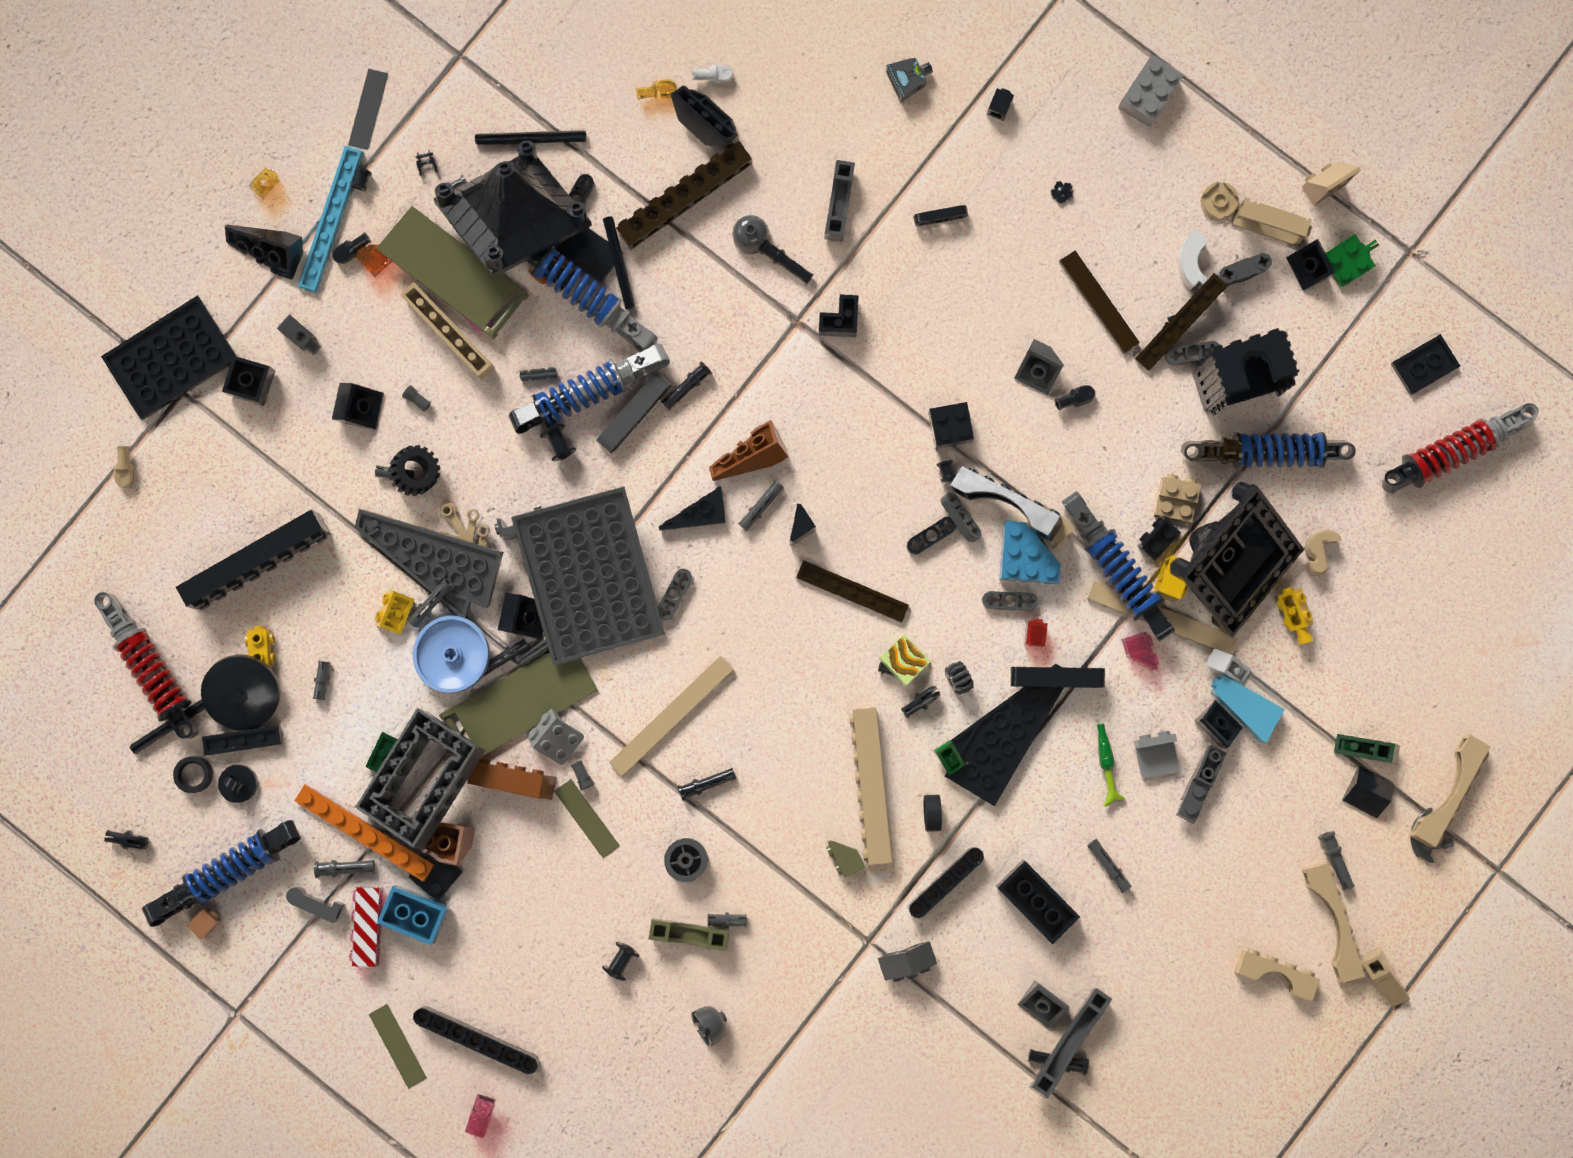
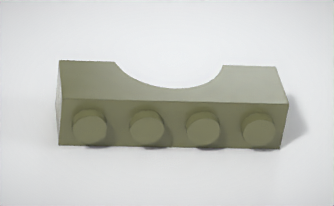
M653 918L651 920L649 940L685 943L726 951L730 930Z

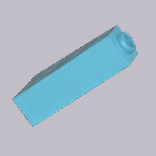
M1224 675L1215 677L1210 686L1212 687L1210 693L1259 742L1267 743L1285 709Z

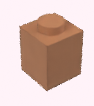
M208 907L202 909L187 927L199 939H204L222 920L215 909Z

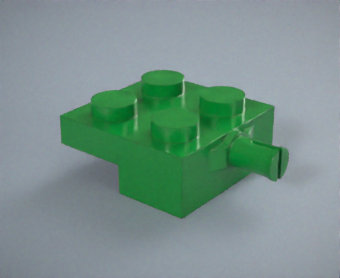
M1354 234L1326 252L1336 272L1334 275L1342 287L1376 267L1370 255V251L1380 246L1376 239L1365 246L1360 242L1357 235Z

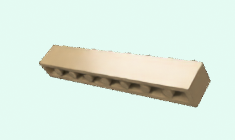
M876 707L852 710L853 714H849L850 726L854 725L855 733H851L852 745H856L857 751L853 753L854 764H858L859 771L855 772L856 783H860V791H857L858 803H862L859 818L860 822H864L861 838L862 842L866 841V849H863L864 861H868V865L892 863Z

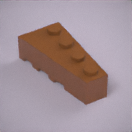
M481 758L467 781V784L538 799L552 800L557 777L545 775L544 771L533 769L532 772L526 771V767L517 765L514 768H510L507 763L497 762L494 765L490 764L491 760Z

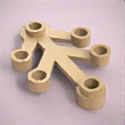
M444 503L441 507V514L445 518L450 519L460 536L449 534L446 531H440V533L475 543L474 536L477 520L480 517L479 511L471 509L467 512L469 522L466 530L456 515L458 512L457 506L453 503ZM446 507L450 508L449 514L445 512ZM472 512L476 513V517L474 519L471 518ZM481 525L477 529V533L480 535L478 544L486 546L490 528L487 525ZM483 527L486 528L485 534H482L481 532Z

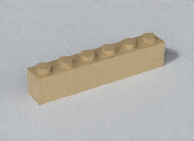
M414 282L400 294L410 307L481 381L495 369L493 364Z

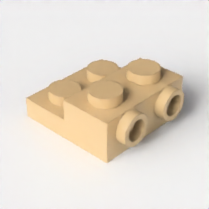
M1167 474V477H1162L1154 516H1167L1169 519L1192 523L1201 484H1198L1197 480L1192 478H1186L1185 481L1179 480L1178 476L1173 474Z

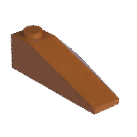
M772 420L755 428L750 432L752 436L744 442H738L736 444L738 447L734 451L725 453L709 467L713 481L771 467L788 458L785 444Z

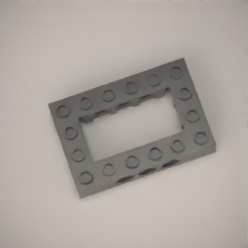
M417 708L355 808L411 847L424 850L486 750L429 712ZM433 740L443 745L442 748L458 755V757L453 756L446 761L445 768L440 776L436 777V782L429 793L425 794V799L418 811H415L412 818H410L390 803L428 742Z

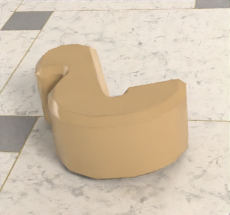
M1322 530L1308 537L1304 548L1306 554L1312 559V561L1306 563V569L1309 574L1319 576L1328 570L1324 544L1341 541L1340 534L1333 530Z

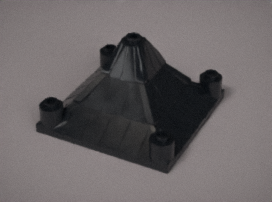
M531 141L519 143L517 146V157L511 161L498 163L484 175H480L456 189L449 183H441L436 186L434 191L436 196L433 198L435 205L492 278L592 226L591 220L587 216L586 206L581 202H574L537 157L536 146Z
M1239 482L1232 488V498L1239 502L1234 509L1219 521L1208 523L1191 533L1189 543L1193 554L1190 562L1178 557L1170 564V573L1184 581L1212 615V624L1224 630L1232 638L1305 550L1260 488L1253 483L1249 485L1244 482Z

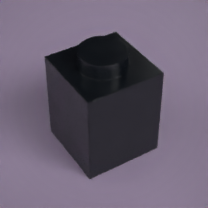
M997 88L989 105L987 115L1004 121L1014 95L1007 89Z

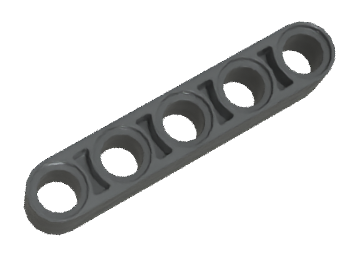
M658 371L653 374L599 435L596 441L610 454L613 453L666 394L672 383Z

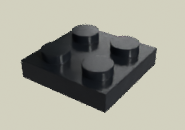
M427 854L424 858L435 864L427 879L421 881L412 874L408 878L439 902L464 871L457 865L441 863Z

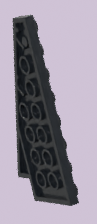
M1054 664V665L1051 666V667H1061V666H1059L1058 664ZM1023 687L959 733L951 741L965 766L950 776L946 772L944 777L995 806L1064 687Z

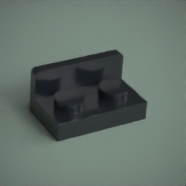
M1167 516L1162 519L1159 517L1151 525L1154 527L1151 532L1148 533L1146 531L1139 538L1141 543L1138 547L1154 561L1181 534L1168 521L1169 518Z

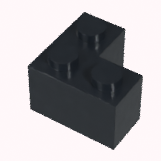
M840 294L838 313L820 312L818 336L856 337L859 295Z

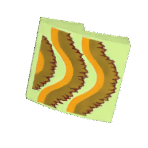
M905 634L878 658L904 686L931 662Z

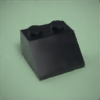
M339 383L331 420L376 430L384 393L354 383Z
M505 593L497 630L541 639L543 628L534 598Z

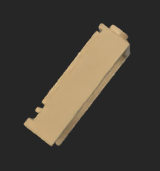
M1246 197L1238 206L1232 225L1297 246L1301 241L1304 242L1306 237H1309L1312 226H1310L1312 219L1306 220L1307 218L1263 203L1257 204V201L1250 202V198Z

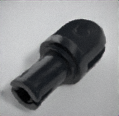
M364 232L353 241L346 240L333 250L332 257L338 264L348 263L358 256L360 249L372 241Z
M1090 385L1071 389L1069 395L1055 399V406L1058 410H1061L1071 405L1080 407L1094 400L1095 390Z
M931 686L920 694L916 693L914 700L901 708L904 715L909 718L920 709H928V705L940 697V691L935 692L937 687Z
M107 830L105 836L110 837L104 838V842L119 844L125 850H128L129 847L136 849H146L148 847L146 844L132 842V840L149 842L148 837L135 835L130 830H127L125 833Z

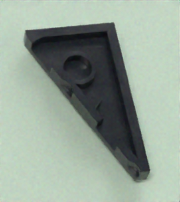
M718 486L697 502L692 503L671 519L669 518L659 526V531L726 523L722 487Z

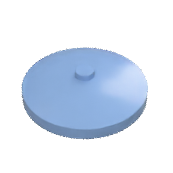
M444 616L431 621L421 630L413 647V663L420 679L432 689L444 693H458L473 687L485 674L490 659L489 643L484 632L474 622L459 616Z

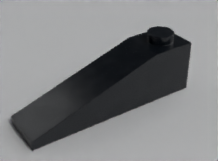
M225 225L227 244L244 255L248 253L256 259L255 262L258 264H265L271 268L270 271L275 275L291 280L294 278L303 255L301 236L285 231Z

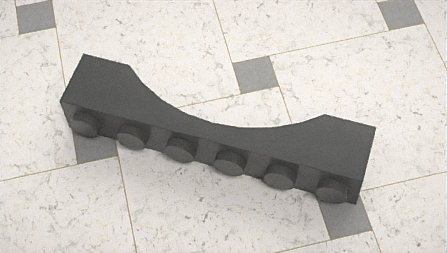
M1098 988L1091 990L1028 1088L1044 1099L1049 1098L1075 1053L1112 1001L1111 997Z

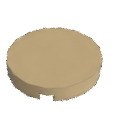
M1214 182L1207 186L1202 193L1200 199L1201 208L1212 219H1227L1238 208L1239 197L1235 188L1229 183Z

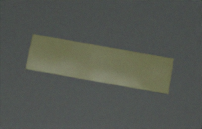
M572 779L554 791L602 858L620 846Z
M388 1004L368 1014L407 1088L426 1079L425 1073Z

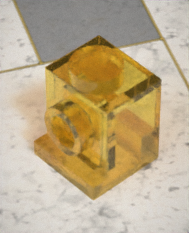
M265 167L250 182L249 187L263 200L280 182L279 176L272 169L268 170ZM266 180L268 186H263L261 181Z

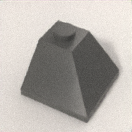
M1033 339L1014 379L1048 395L1064 364L1050 346Z

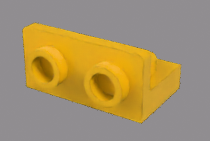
M389 590L388 593L386 592L382 598L383 606L381 611L379 610L375 616V625L401 635L414 598Z

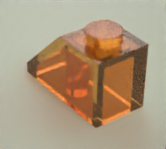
M369 244L358 251L356 258L375 278L392 261L377 250L378 245Z

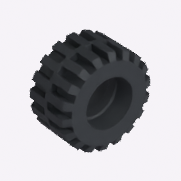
M410 445L401 449L390 461L391 466L388 468V472L391 474L389 475V480H393V487L397 486V491L400 493L404 491V495L407 496L410 494L412 496L422 495L437 483V479L440 477L438 471L441 469L440 465H437L439 460L438 458L434 459L432 451L430 453L427 452V447L420 448V445L414 447ZM407 461H414L421 465L424 472L422 480H413L406 474L405 463Z

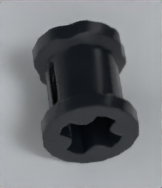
M356 167L357 173L354 182H351L350 186L366 192V185L369 177L372 176V172Z
M952 459L936 464L942 476L941 483L952 481L956 477L952 467Z

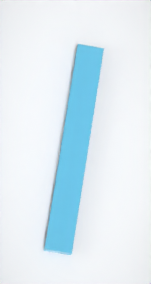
M344 146L298 284L300 289L316 294L318 292L352 190L350 185L351 182H354L357 173L356 167L360 166L364 154L362 150Z

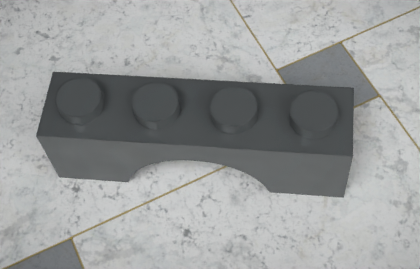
M836 160L824 239L843 242L855 168L854 162Z

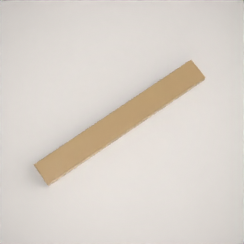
M1097 581L1093 582L1087 599L1132 617L1134 610H1127L1126 605L1128 602L1120 600L1123 593L1117 594L1114 591L1115 588ZM1160 606L1158 607L1176 630L1173 632L1174 634L1211 649L1215 648L1232 655L1238 640L1237 637L1234 636L1232 638L1225 632Z
M719 656L609 763L621 776L627 773L734 669Z

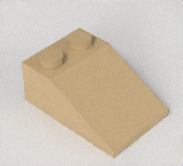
M1340 162L1334 165L1329 163L1321 169L1322 172L1316 175L1313 173L1305 179L1306 183L1302 188L1313 205H1316L1345 187L1361 169L1358 166Z

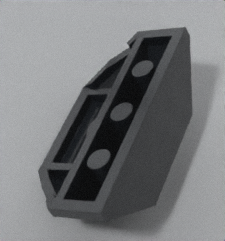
M684 85L672 92L671 98L678 121L704 145L726 146L738 137L733 119L708 96L696 90L688 89Z

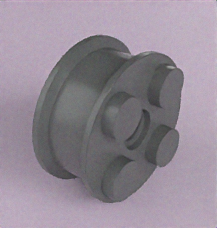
M682 838L673 842L666 850L664 856L666 871L672 878L681 882H690L699 878L705 871L708 862L707 852L703 845L691 838ZM683 857H688L689 863H684Z

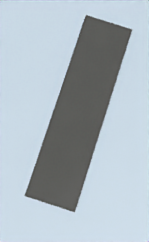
M368 68L348 145L368 149L388 73Z

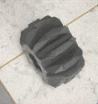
M961 661L952 663L945 668V676L956 694H965L974 688L972 676Z

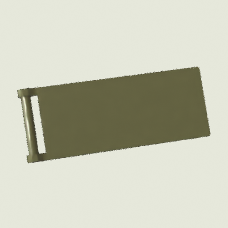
M413 206L409 208L377 247L380 253L475 324L492 339L498 336V331L520 304L530 296L502 274L492 278L470 249ZM515 292L518 295L494 326L489 328L487 324Z
M548 652L442 712L439 716L441 720L444 719L448 726L459 732L451 718V715L456 713L470 740L486 750L483 754L484 756L537 726L542 716L550 708L559 713L596 692L598 689L580 658L553 665L550 653Z

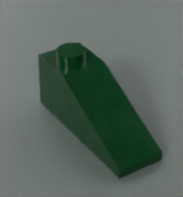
M1337 734L1334 753L1397 765L1400 745Z

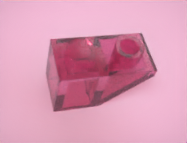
M1147 632L1121 639L1128 659L1149 670L1158 669L1159 660L1157 654H1153L1151 648L1153 641L1151 636L1147 635Z
M477 1094L465 1129L466 1133L481 1138L485 1137L493 1117L496 1099Z

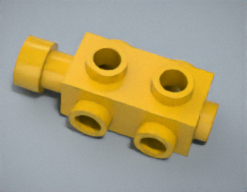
M1292 586L1281 590L1283 594L1278 595L1277 606L1280 610H1283L1285 616L1283 623L1285 627L1289 628L1290 632L1296 630L1298 636L1296 639L1299 645L1314 641L1312 634H1309L1307 628L1314 624L1313 616L1309 611L1306 596L1302 589L1294 590Z
M253 626V630H247L245 644L248 646V654L246 655L257 658V655H260V660L272 668V664L276 662L275 653L271 650V645L275 643L274 633H271V630L267 628L265 629V626ZM257 635L260 636V640L258 642H256Z

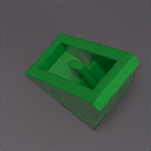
M951 740L932 750L949 776L965 766Z

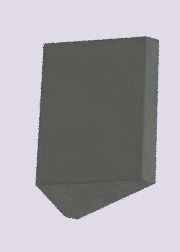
M1034 980L1017 1004L1047 1028H1050L1070 1008L1036 980Z

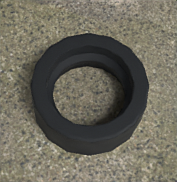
M190 756L183 758L174 768V783L183 792L197 793L204 791L209 787L213 779L212 766L202 757ZM191 763L200 765L204 770V779L196 786L187 785L182 778L183 769Z
M924 795L925 831H941L942 809L940 795Z

